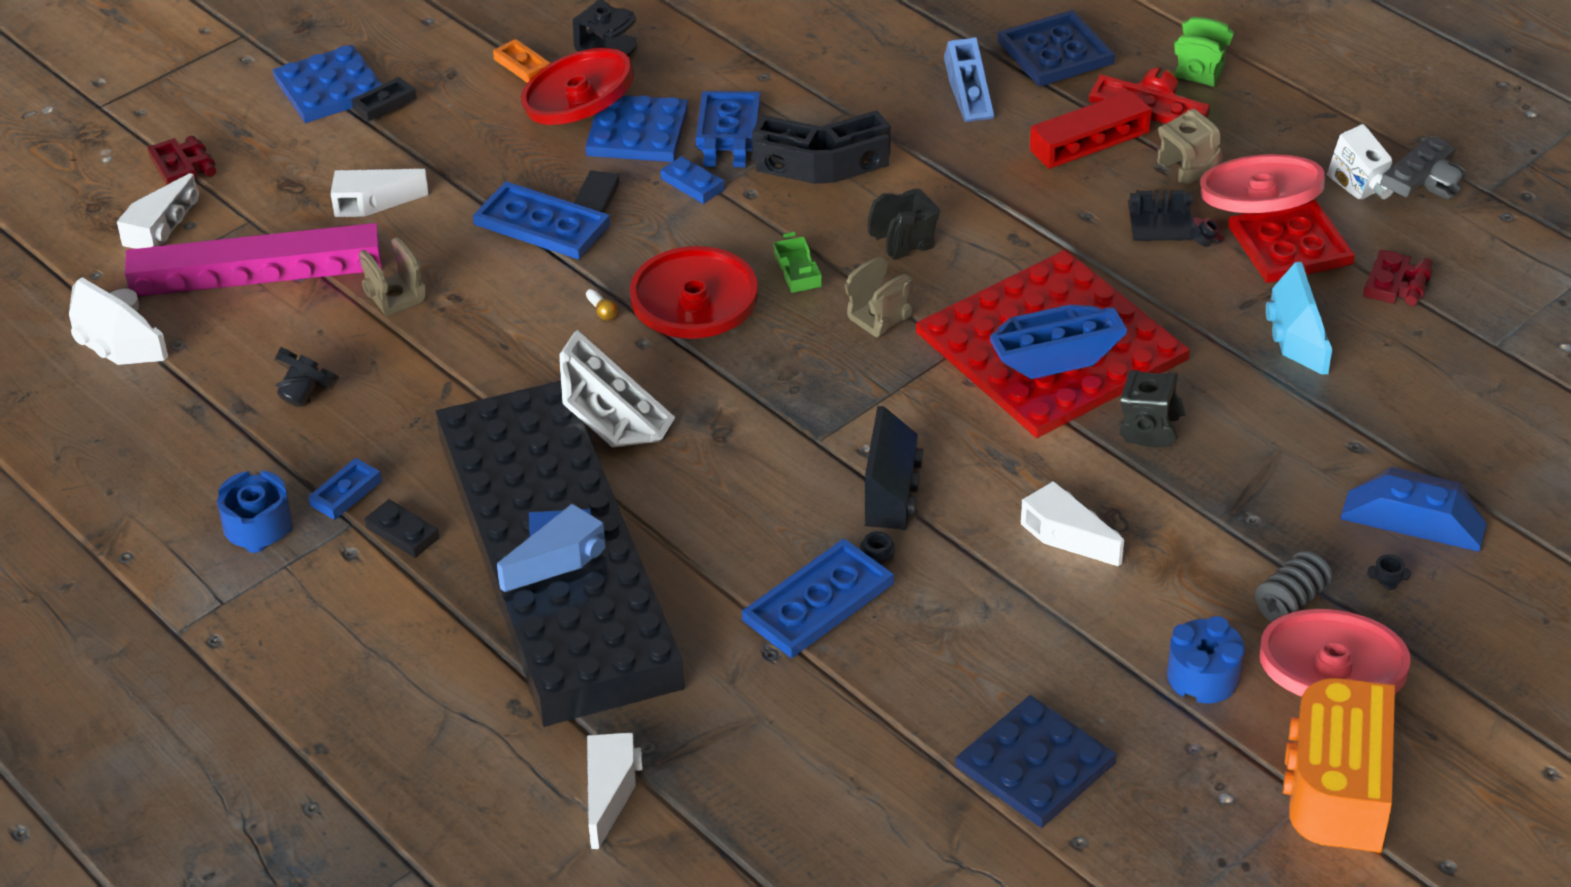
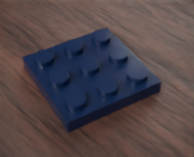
M1073 10L998 32L997 41L1038 86L1048 85L1055 81L1112 65L1115 62L1113 51Z
M1029 695L957 755L955 767L1040 828H1043L1116 763V753L1032 695Z

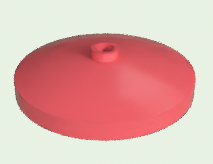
M1282 154L1253 155L1229 160L1212 167L1200 179L1201 197L1207 204L1218 209L1240 213H1264L1297 207L1318 197L1325 188L1324 170L1318 163L1307 158Z
M1332 609L1301 610L1277 618L1264 630L1259 651L1260 662L1266 673L1280 686L1301 697L1310 685L1329 678L1395 685L1396 694L1403 688L1408 679L1411 662L1410 652L1406 644L1391 629L1368 617Z

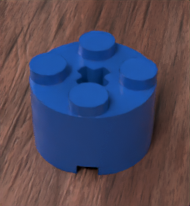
M249 471L241 472L228 478L220 486L217 507L224 535L233 544L245 547L248 552L257 553L263 551L266 546L277 542L292 530V515L287 491L283 480L276 474L269 471H261V475H250Z
M1220 616L1192 620L1177 625L1173 629L1170 641L1167 678L1171 687L1183 697H1185V693L1196 697V702L1216 703L1231 697L1235 692V688L1240 683L1245 653L1242 637L1235 629L1229 626V622L1225 618Z

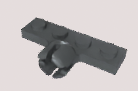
M1428 136L1386 171L1379 185L1405 197L1410 196L1420 186L1425 185L1430 193L1445 200H1451L1461 188L1459 181L1462 176L1465 177L1466 171L1462 166L1450 161L1456 148L1449 146L1441 138Z

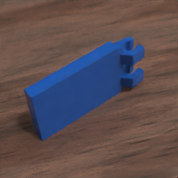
M702 91L696 131V148L703 150V167L716 166L717 150H732L734 155L733 167H745L746 151H752V131L759 119L760 92Z

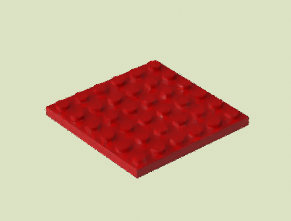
M1066 249L916 322V333L1036 439L1122 395L1130 370L1162 374L1189 360L1190 355L1189 348ZM1070 304L1093 306L1100 309L1105 307L1115 308L1127 328L1126 335L1093 366L1030 379L1001 362L990 341V335L996 332L1011 317Z

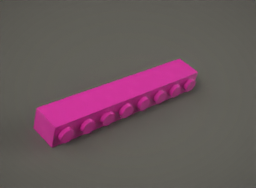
M377 223L126 249L125 276L128 288L136 292L137 297L343 275L364 272L359 258L360 251L366 250L382 270L381 248Z

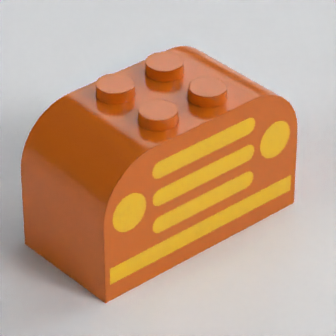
M1329 678L1313 683L1304 691L1298 718L1291 717L1289 740H1293L1294 743L1287 742L1285 765H1287V769L1291 770V772L1285 771L1283 794L1290 795L1289 817L1293 827L1306 839L1320 845L1382 853L1392 806L1395 685Z

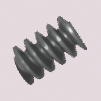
M1297 552L1256 588L1255 600L1260 612L1266 619L1272 622L1283 615L1303 609L1307 602L1312 601L1317 594L1324 590V587H1328L1333 582L1331 568L1326 561L1312 552Z

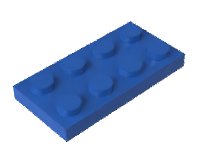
M507 181L473 215L474 225L576 259H580L611 225L610 215Z
M842 539L743 609L742 621L792 659L894 584V574L849 541Z

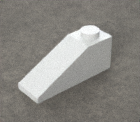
M633 733L587 736L588 816L591 849L600 848L636 787L635 771L642 770L641 748H634Z

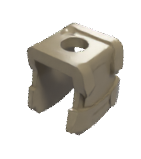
M1192 108L1158 128L1162 141L1161 149L1158 150L1157 162L1167 167L1183 159L1182 167L1179 168L1177 181L1179 183L1188 185L1201 179L1206 171L1222 162V151L1218 146L1220 145L1219 129L1196 109Z
M398 237L391 239L393 252L398 264V274L385 279L383 271L366 250L360 251L359 254L361 268L365 275V279L362 280L363 289L385 316H390L420 304L425 299V284L420 280L422 279L420 262L418 258H415L404 241ZM390 291L402 292L401 295L396 297L386 295Z
M880 256L867 261L855 269L848 276L847 283L844 284L846 294L850 300L847 307L849 319L877 338L900 321H905L911 317L912 306L908 304V297L913 292L914 280L913 276L905 273L893 278L882 286L883 277L887 272L888 261Z

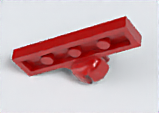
M1161 67L1149 70L1139 83H1130L1100 74L1089 93V102L1097 103L1132 90L1151 108L1150 120L1164 124L1192 108L1196 109L1206 118L1210 114V105L1175 95L1178 89V80L1167 69L1163 72L1161 78H1158Z

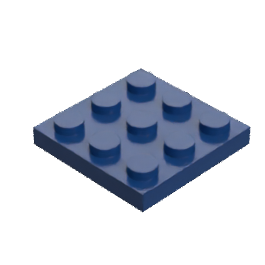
M353 44L341 46L336 50L316 54L310 58L287 63L282 67L273 69L274 79L304 123L352 109L351 99L382 85Z
M623 95L612 105L595 114L585 146L586 156L673 162L688 112V100L674 97L657 98L644 95Z

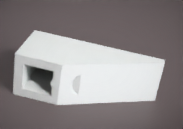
M426 169L337 170L334 172L331 188L335 217L368 216L429 195Z
M189 173L132 203L117 221L122 245L135 249L161 246L178 223L182 222L190 208L198 201L199 190L196 187L194 174Z
M1054 481L1022 499L1021 525L1044 544L1119 566L1122 564L1124 539L1116 530L1107 526L1093 511L1084 507L1070 492L1062 489Z

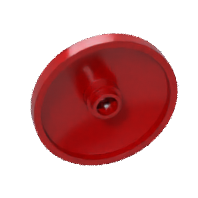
M594 48L579 51L554 61L535 74L522 91L521 104L527 117L536 123L559 125L582 120L606 109L621 98L633 82L634 70L628 56L620 50Z
M706 246L675 248L650 258L639 267L630 284L631 306L635 315L643 324L661 334L688 339L711 337L737 327L751 315L758 299L757 278L752 268L743 259L728 251Z

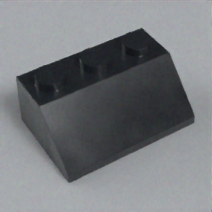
M877 406L865 472V526L906 530L908 516L915 515L916 496H912V492H918L920 472H915L916 468L922 469L924 449L918 448V434L885 406Z

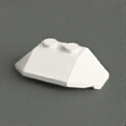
M83 277L75 282L72 286L69 317L73 328L71 329L72 336L79 344H85L96 351L100 357H106L117 365L164 361L168 358L163 333L156 327H150L145 318L124 301Z
M578 330L573 333L560 353L563 404L612 448L654 443L662 440L675 417Z

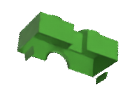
M795 232L783 234V238L795 236ZM804 236L774 242V256L780 269L784 270V278L791 293L822 287L821 273L816 262L811 260L810 249Z

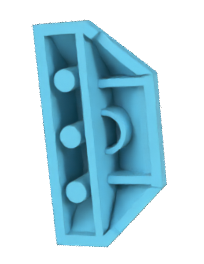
M1295 262L1272 288L1271 302L1266 303V318L1273 323L1274 342H1279L1282 355L1320 374H1328L1332 347L1321 320L1302 262Z

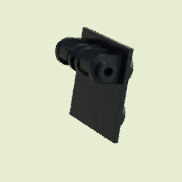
M1186 189L1171 190L1170 199H1168V190L1163 191V199H1159L1158 190H1154V199H1152V191L1136 190V193H1130L1128 207L1133 241L1194 240L1191 235V230L1194 227L1191 222L1193 218L1190 206L1193 203L1192 192L1187 193Z

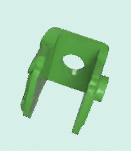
M1191 17L1188 21L1182 23L1183 35L1177 41L1174 40L1175 55H1178V67L1175 76L1177 79L1215 87L1226 63L1225 47L1230 45L1234 32L1229 29L1227 24L1208 18Z

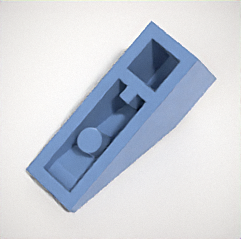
M977 38L948 41L944 61L949 83L964 122L993 119L994 113Z
M571 504L497 563L500 589L505 592L582 568L591 559L598 557L606 548L603 522Z

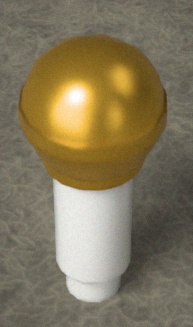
M589 289L586 292L588 300L596 307L597 316L601 320L611 321L616 317L618 307L613 300L604 299L593 289Z

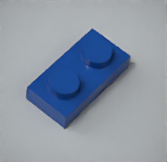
M682 156L660 169L661 180L703 204L725 190L724 180Z
M355 458L308 496L310 506L336 520L382 482L381 472Z

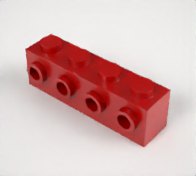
M1132 90L1031 126L1030 151L1048 169L1054 168L1149 133L1151 108Z

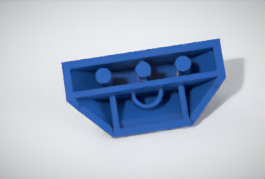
M1070 304L1011 317L996 332L990 335V341L1001 362L1030 379L1093 366L1126 335L1127 328L1115 308L1105 307L1100 309L1093 306Z
M1395 467L1386 469L1348 491L1341 514V520L1480 552L1487 525L1460 482Z

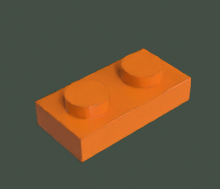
M517 39L493 50L495 61L527 83L540 70L551 64Z

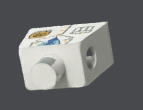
M1361 124L1340 134L1327 176L1357 199H1364L1374 193H1377L1382 199H1386L1394 192L1379 185L1383 174L1391 168L1392 158L1367 127Z

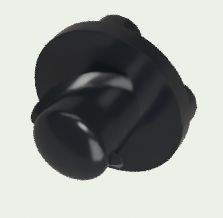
M280 347L274 360L287 368L288 371L284 379L275 386L279 387L277 394L283 401L293 406L303 407L306 403H311L310 395L316 384L331 390L334 389L339 379L338 375L324 368L318 371V363L303 355L297 360L298 355Z

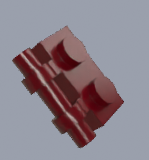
M188 136L185 142L181 144L177 142L176 138L147 147L149 157L166 185L189 173L194 174V179H197L196 171L205 173L207 177H212L216 174L213 158L211 155L206 154V147L203 142L195 136Z
M1380 249L1365 284L1363 297L1391 304L1395 303L1397 297L1405 298L1406 304L1415 306L1418 300L1423 298L1426 291L1425 283L1432 276V260L1422 258L1420 263L1414 266L1410 265L1411 256Z

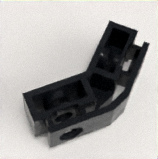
M878 110L822 127L762 115L752 131L753 161H756L757 172L814 184L835 183L889 166L891 126ZM863 161H870V163L864 164Z

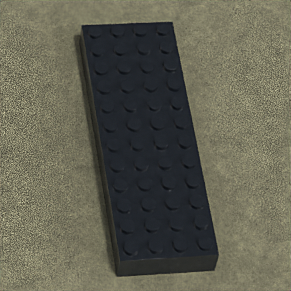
M561 380L435 410L440 442L543 727L684 690L683 659L583 421L563 404ZM573 504L580 509H590L591 516L603 522L606 548L598 557L591 559L582 568L505 592L500 589L497 563L530 537L529 512L560 511Z

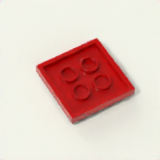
M1315 199L1285 210L1245 213L1229 217V229L1266 283L1279 281L1295 262L1303 263L1306 275L1353 265L1355 254Z

